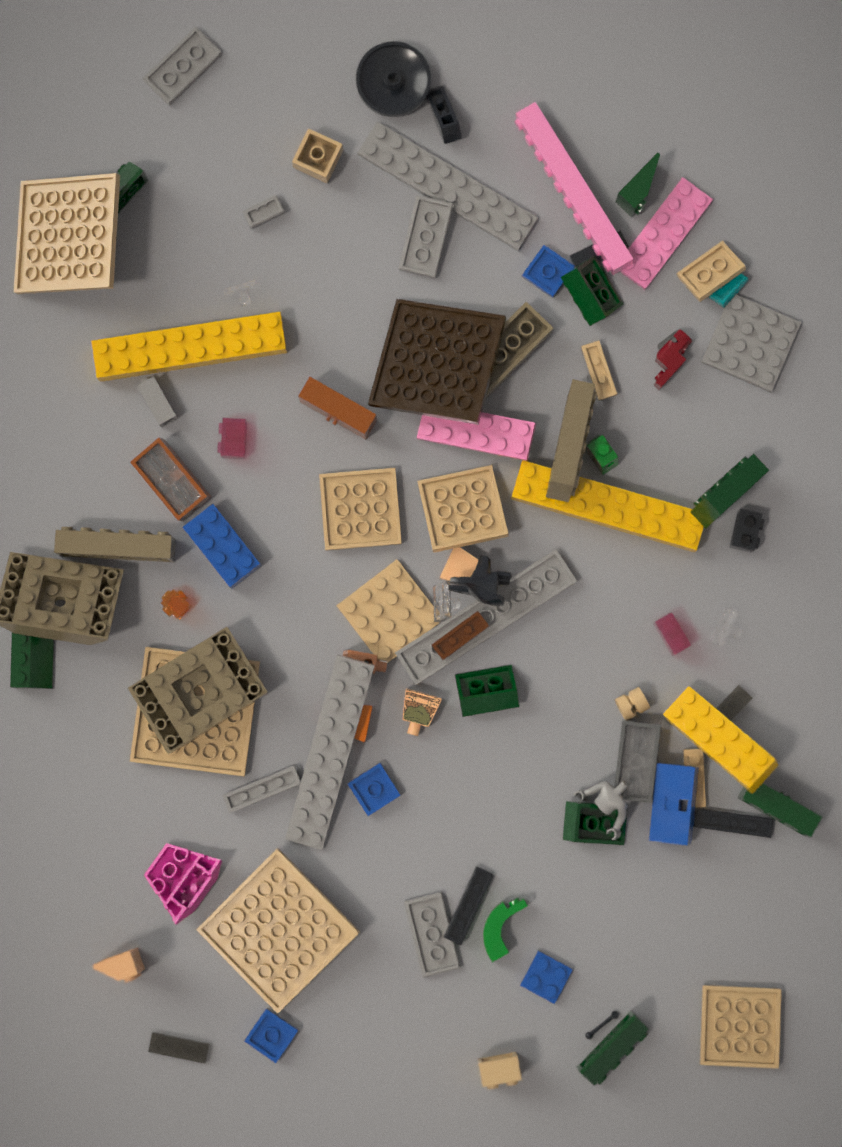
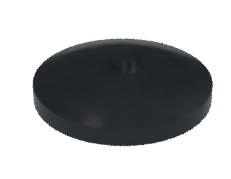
M398 41L378 44L367 51L358 64L356 71L357 91L364 104L377 114L387 117H400L410 114L424 103L431 87L429 64L422 53L409 44Z

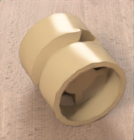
M639 687L629 691L628 696L622 695L614 699L625 721L635 717L637 712L641 714L650 709L648 701Z

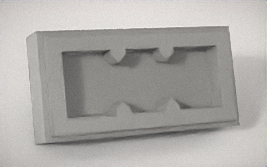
M277 195L242 211L251 229L285 213Z

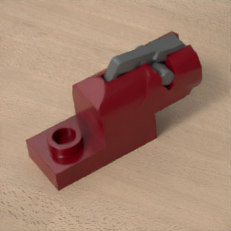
M681 329L674 331L657 345L658 352L655 362L665 370V372L661 370L654 378L656 380L654 386L658 390L666 384L686 361V358L681 354L684 355L692 340Z

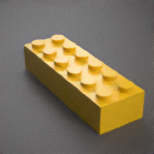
M690 686L663 713L671 725L751 794L779 766L774 757Z

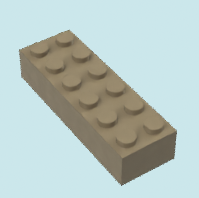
M527 302L505 322L486 399L553 332V327Z
M572 379L546 493L547 498L569 502L570 496L575 495L579 482L578 476L583 463L582 457L586 448V438L590 429L589 423L593 414V404L597 392H594L595 384Z
M61 527V530L55 531L54 553L61 557L175 562L176 539L169 532H157V535H152L150 531H138V534H133L130 530H119V533H114L111 529H100V532H95L92 528H80V531H76L73 527Z

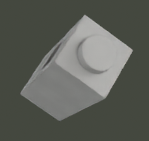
M148 376L142 379L137 387L160 427L162 428L177 420L175 412L155 377L150 378Z

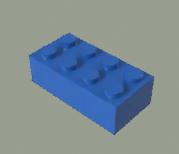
M214 504L183 526L187 534L231 589L262 566Z

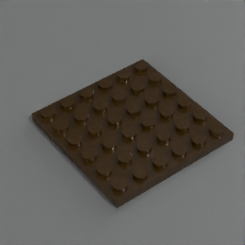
M396 299L368 405L370 407L479 425L506 322L505 315Z

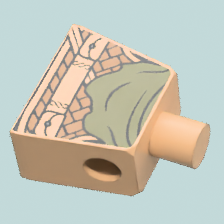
M406 689L403 720L410 722L408 734L418 736L421 725L425 727L430 726L442 698Z

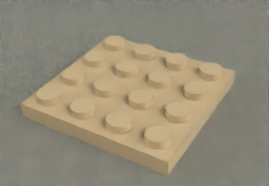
M492 465L417 481L433 553L509 537Z
M395 468L319 474L325 551L402 544Z
M397 559L336 605L371 652L378 655L377 660L387 661V663L397 657L395 652L430 631L444 620Z
M702 985L700 1065L779 1068L781 989Z

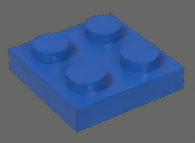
M543 245L522 274V277L553 298L563 284L561 276L575 266Z
M380 763L347 783L367 816H370L401 796Z
M537 951L520 986L555 1004L573 969Z
M266 1008L244 1042L274 1063H277L298 1032V1029Z

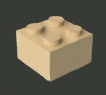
M308 128L293 158V168L328 183L343 152V144Z
M516 1052L478 1059L482 1086L487 1087V1089L498 1088V1084L506 1083L507 1086L516 1085L519 1080H522Z

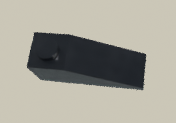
M443 85L430 89L427 99L444 145L462 139L458 119Z

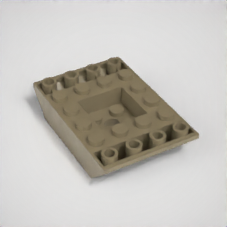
M10 552L0 589V626L15 634L85 645L108 641L124 569ZM58 600H64L66 602L65 605L61 607L56 606L55 603Z
M228 627L223 628L128 687V690L168 754L197 739L268 693ZM198 685H202L205 688L204 695L200 697L194 693V689Z

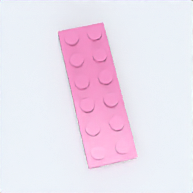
M682 177L629 247L628 251L633 257V264L620 272L645 290L713 199Z
M483 412L479 425L422 415L417 439L528 461L536 423Z

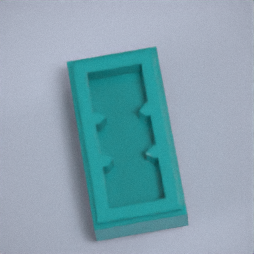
M740 273L712 293L709 298L724 308L748 282V277Z

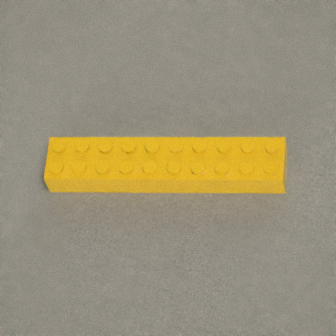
M280 312L91 341L96 377L100 382L287 353Z
M522 460L511 500L687 551H697L704 526L690 512L692 509L583 477H579L575 495L570 496L569 502L547 498L546 493L552 468Z

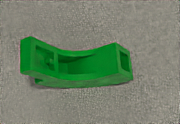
M518 897L508 903L510 906L507 908L502 901L489 913L484 924L483 941L486 952L492 962L509 953L501 938V928L508 917L528 906L524 899L520 900Z

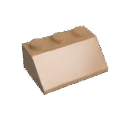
M138 947L92 965L93 969L118 981L124 979L125 983L137 979L141 976V972L145 970Z

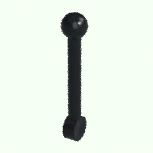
M612 1011L610 1017L591 1032H587L585 1037L588 1040L592 1039L593 1035L613 1018L617 1019L619 1013Z

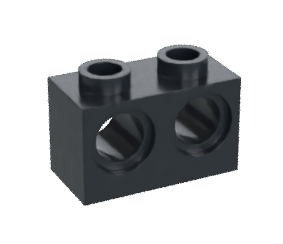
M741 508L737 511L729 548L750 553L758 549L760 543L758 532L759 530L762 531L765 521L762 519V513ZM747 517L754 519L755 524L753 527L746 525L745 519ZM742 536L750 538L749 545H744L741 542Z

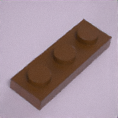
M477 611L431 646L443 661L487 629L489 625L479 611Z

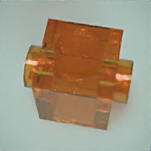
M174 589L172 591L168 590L161 597L163 600L161 604L164 606L162 610L169 617L173 614L178 620L183 617L192 605L186 601L188 597L181 590L178 592Z

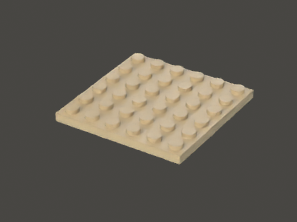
M119 174L21 181L14 293L29 294L113 289L120 188Z
M145 647L141 679L185 652ZM248 660L259 676L260 661ZM202 685L196 686L194 689L195 695L198 697L204 695L205 688ZM255 702L170 754L164 749L137 704L129 762L245 777Z
M279 848L196 929L277 1014L360 933L344 914Z

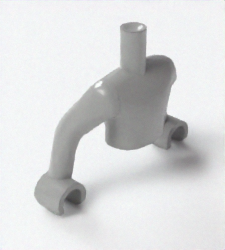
M605 781L587 790L576 791L574 796L582 795V799L579 802L585 801L588 796L600 792L599 796L595 799V803L607 815H610L616 809L618 810L617 820L613 828L606 831V834L613 831L615 836L612 840L621 836L620 828L627 814V803L621 795L629 786L627 782L622 781L615 788Z

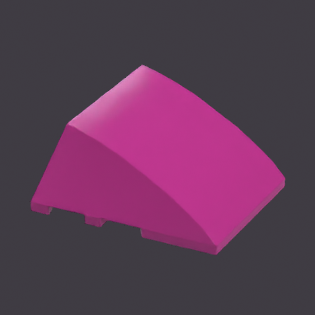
M166 843L145 872V878L164 904L163 906L168 910L176 925L192 914L218 879L222 860Z

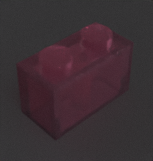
M223 418L222 423H219L218 432L222 436L221 442H218L217 453H220L222 458L245 459L246 419Z
M672 612L653 623L672 656L691 646Z

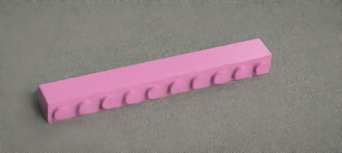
M534 102L517 112L515 120L517 128L520 131L523 130L526 135L524 138L529 146L532 145L535 149V157L545 165V173L555 181L553 183L555 189L565 197L563 201L566 207L573 210V217L578 225L581 223L583 226V233L586 239H591L594 244L592 246L597 256L601 255L604 260L602 264L606 271H611L612 275H615L632 265L633 257L537 103Z

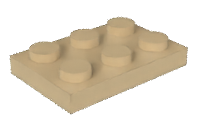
M721 241L679 271L677 277L697 300L701 302L745 271L746 267L731 249Z

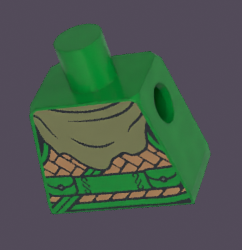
M597 435L586 443L585 451L602 475L619 465L617 454L603 435Z

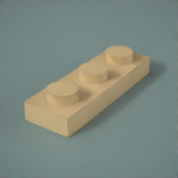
M600 341L581 346L592 383L595 384L594 389L597 392L598 401L616 396L617 392Z
M700 749L683 750L684 765L699 767L695 808L706 807L703 751Z

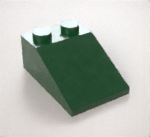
M658 152L618 192L615 203L631 218L635 214L639 215L645 209L646 199L660 158Z
M566 801L562 840L576 843L624 845L627 814L620 828L621 836L612 840L615 833L612 831L606 834V831L613 828L618 817L617 809L610 815H607L600 810L596 803Z

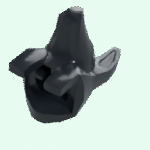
M480 555L471 577H451L450 583L457 585H449L448 590L471 595L484 604L503 606L505 597L497 593L498 584L509 585L511 573L504 571L492 572L491 559Z

